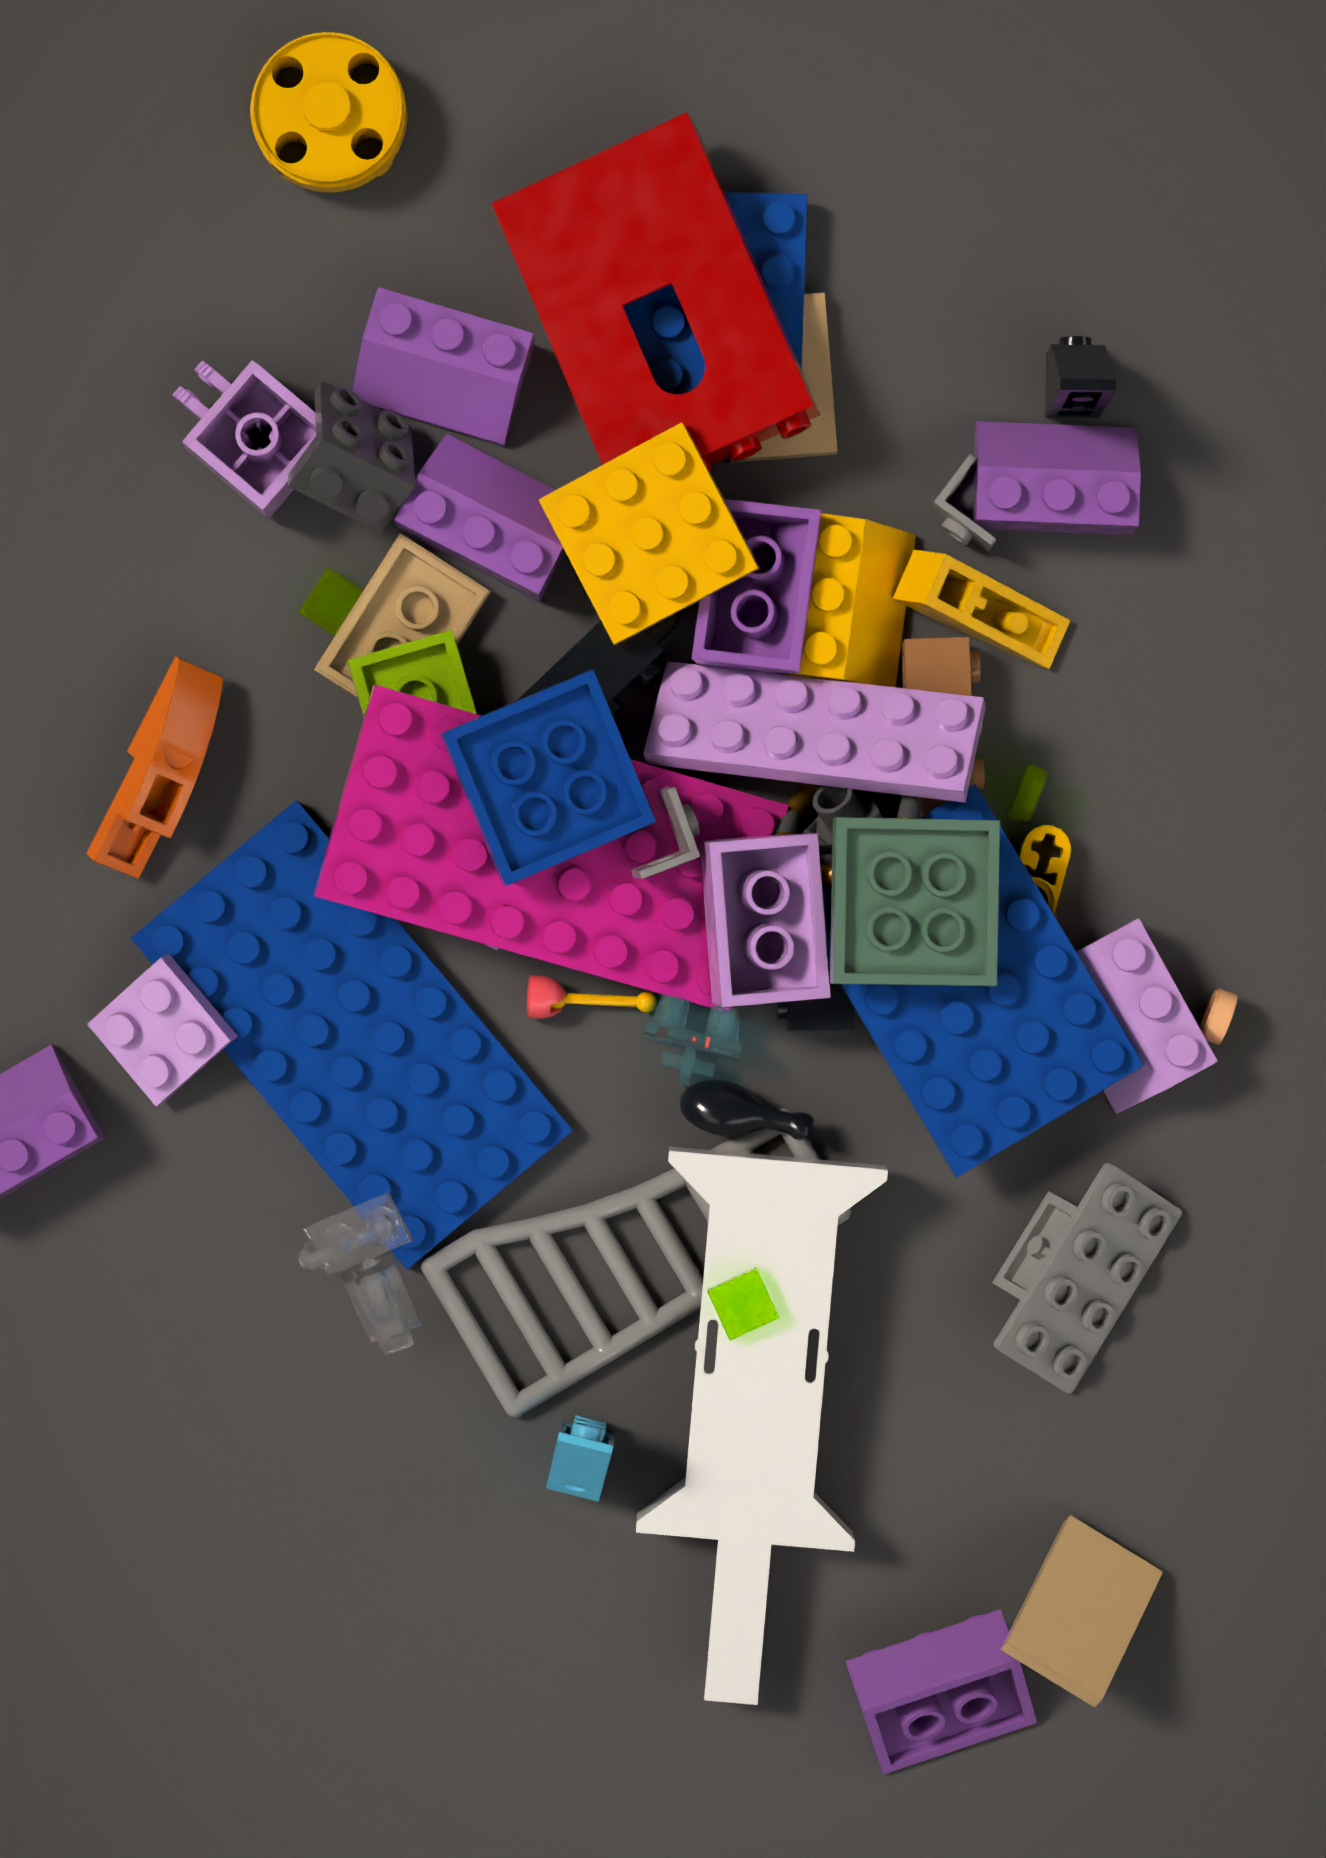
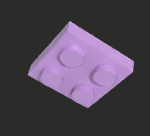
M170 954L159 958L87 1024L156 1107L170 1098L238 1037Z

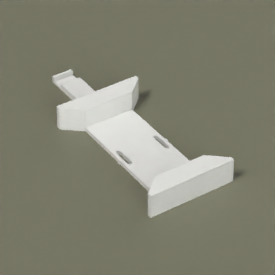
M669 1147L668 1162L710 1205L699 1332L698 1339L695 1341L697 1355L686 1477L637 1512L636 1533L718 1540L704 1700L757 1705L771 1545L854 1552L855 1548L853 1531L814 1491L825 1363L829 1358L827 1339L838 1216L887 1181L888 1169L885 1165ZM710 1320H716L718 1322L715 1369L713 1372L707 1373L704 1370L707 1326ZM811 1329H817L819 1331L816 1377L814 1381L808 1382L805 1379L808 1336Z

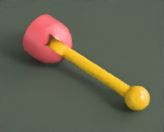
M529 975L527 1018L545 1019L554 1017L561 1012L565 1004L637 1007L643 1013H650L657 1006V998L653 993L647 991L640 993L638 996L566 993L563 986L555 978Z

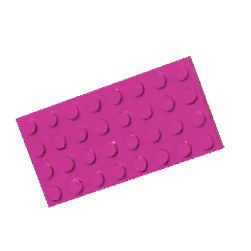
M373 685L313 896L731 1013L732 1007H720L712 1003L701 857L643 879L633 878L631 869L680 851L658 790L661 788L675 787L681 804H689L691 806L700 830V834L693 836L699 854V841L774 835L779 821L787 814L789 805L630 759L656 822L508 886H503L439 734L481 715Z

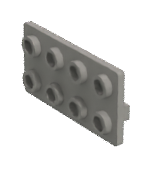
M1109 1162L1102 1166L1078 1207L1048 1191L992 1282L1020 1300L993 1344L994 1348L1067 1394H1071L1182 1215L1181 1209Z

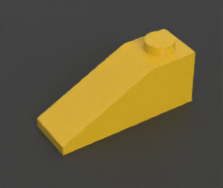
M913 550L893 596L894 600L934 621L1045 669H1050L1071 621L947 554Z

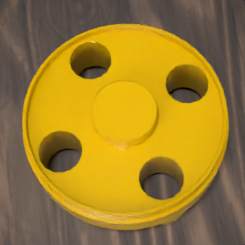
M321 32L294 39L270 57L254 85L250 103V117L258 146L278 176L308 190L334 193L360 187L374 178L382 176L389 170L405 136L407 106L399 77L388 60L380 52L353 36L334 32ZM361 64H372L379 69L378 76L371 83L358 84L351 79L353 70ZM293 67L303 72L302 80L295 87L283 88L275 83L277 75L285 68ZM366 138H374L383 144L378 156L367 160L355 155V147L360 141ZM300 142L307 147V151L303 159L296 163H285L280 160L279 153L287 143Z

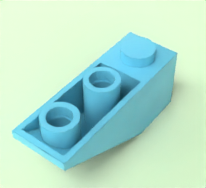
M575 1415L573 1423L562 1422L546 1489L599 1502L615 1439V1434L605 1432L607 1422L582 1415Z

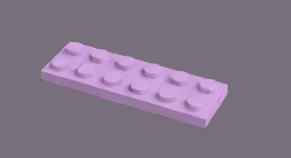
M667 661L643 754L646 764L965 803L986 708L984 697Z

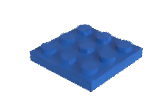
M588 670L439 733L503 886H508L656 822L594 670Z

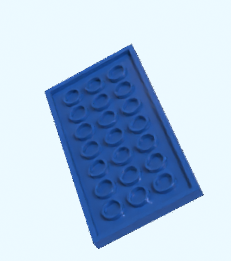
M295 800L133 935L131 940L152 965L166 954L171 955L238 1035L235 1040L223 1049L406 1270H408L569 1135L573 1129L397 919L313 896L329 838L301 804Z

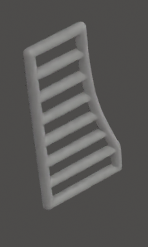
M786 1108L780 1109L785 1112L793 1113L791 1110ZM761 1129L736 1135L710 1149L714 1151L755 1154L753 1150L781 1134L795 1158L821 1160L809 1138L806 1140H796L787 1133L771 1129ZM675 1168L635 1187L584 1205L529 1219L472 1230L425 1258L422 1262L421 1269L505 1412L510 1417L522 1416L701 1308L703 1277L657 1200L686 1186L707 1222L710 1205ZM637 1208L686 1292L658 1308L605 1219ZM850 1208L838 1216V1225L849 1219L851 1214ZM584 1226L640 1320L611 1336L551 1234ZM530 1240L593 1348L565 1364L496 1246ZM474 1254L546 1373V1376L521 1391H518L447 1272V1270Z

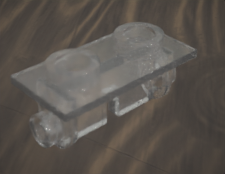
M387 1192L305 1227L304 1231L309 1241L305 1243L303 1250L299 1252V1262L307 1271L321 1272L325 1270L327 1275L330 1276L413 1241V1238L392 1197Z

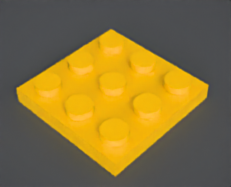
M683 422L539 499L548 520L614 645L627 640L760 569Z

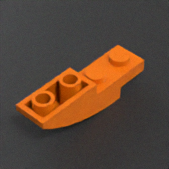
M175 656L127 750L134 757V760L86 853L93 861L139 879L160 836L163 835L171 839L192 793L207 752L220 703L223 677Z

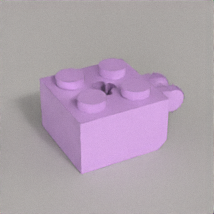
M202 360L194 370L206 385L216 389L222 396L208 409L189 389L179 386L172 396L200 420L184 438L182 443L188 452L269 520L294 491V489L288 487V473L316 437L315 412L253 360L232 384ZM264 429L270 430L269 439L271 443L264 449L259 447L258 450H252L253 444L249 438L250 435L256 430L261 435L264 434Z

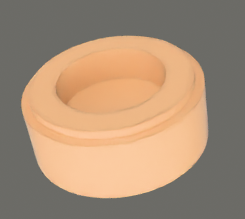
M1220 988L1213 992L1200 1025V1030L1206 1041L1216 1045H1220L1236 1007L1237 994Z

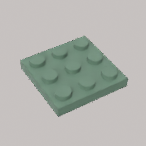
M834 817L832 836L830 983L997 986L1000 820Z

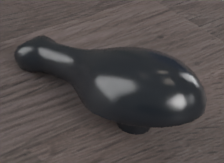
M705 1080L697 1082L685 1089L680 1098V1109L684 1117L701 1130L716 1135L735 1136L761 1129H771L787 1133L796 1140H806L810 1136L814 1119L810 1114L806 1112L789 1113L767 1106L747 1089L730 1081Z

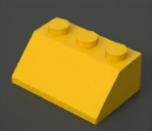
M822 513L800 673H789V675L888 687L896 686L906 605L894 600L893 596L914 550L916 534L867 519Z

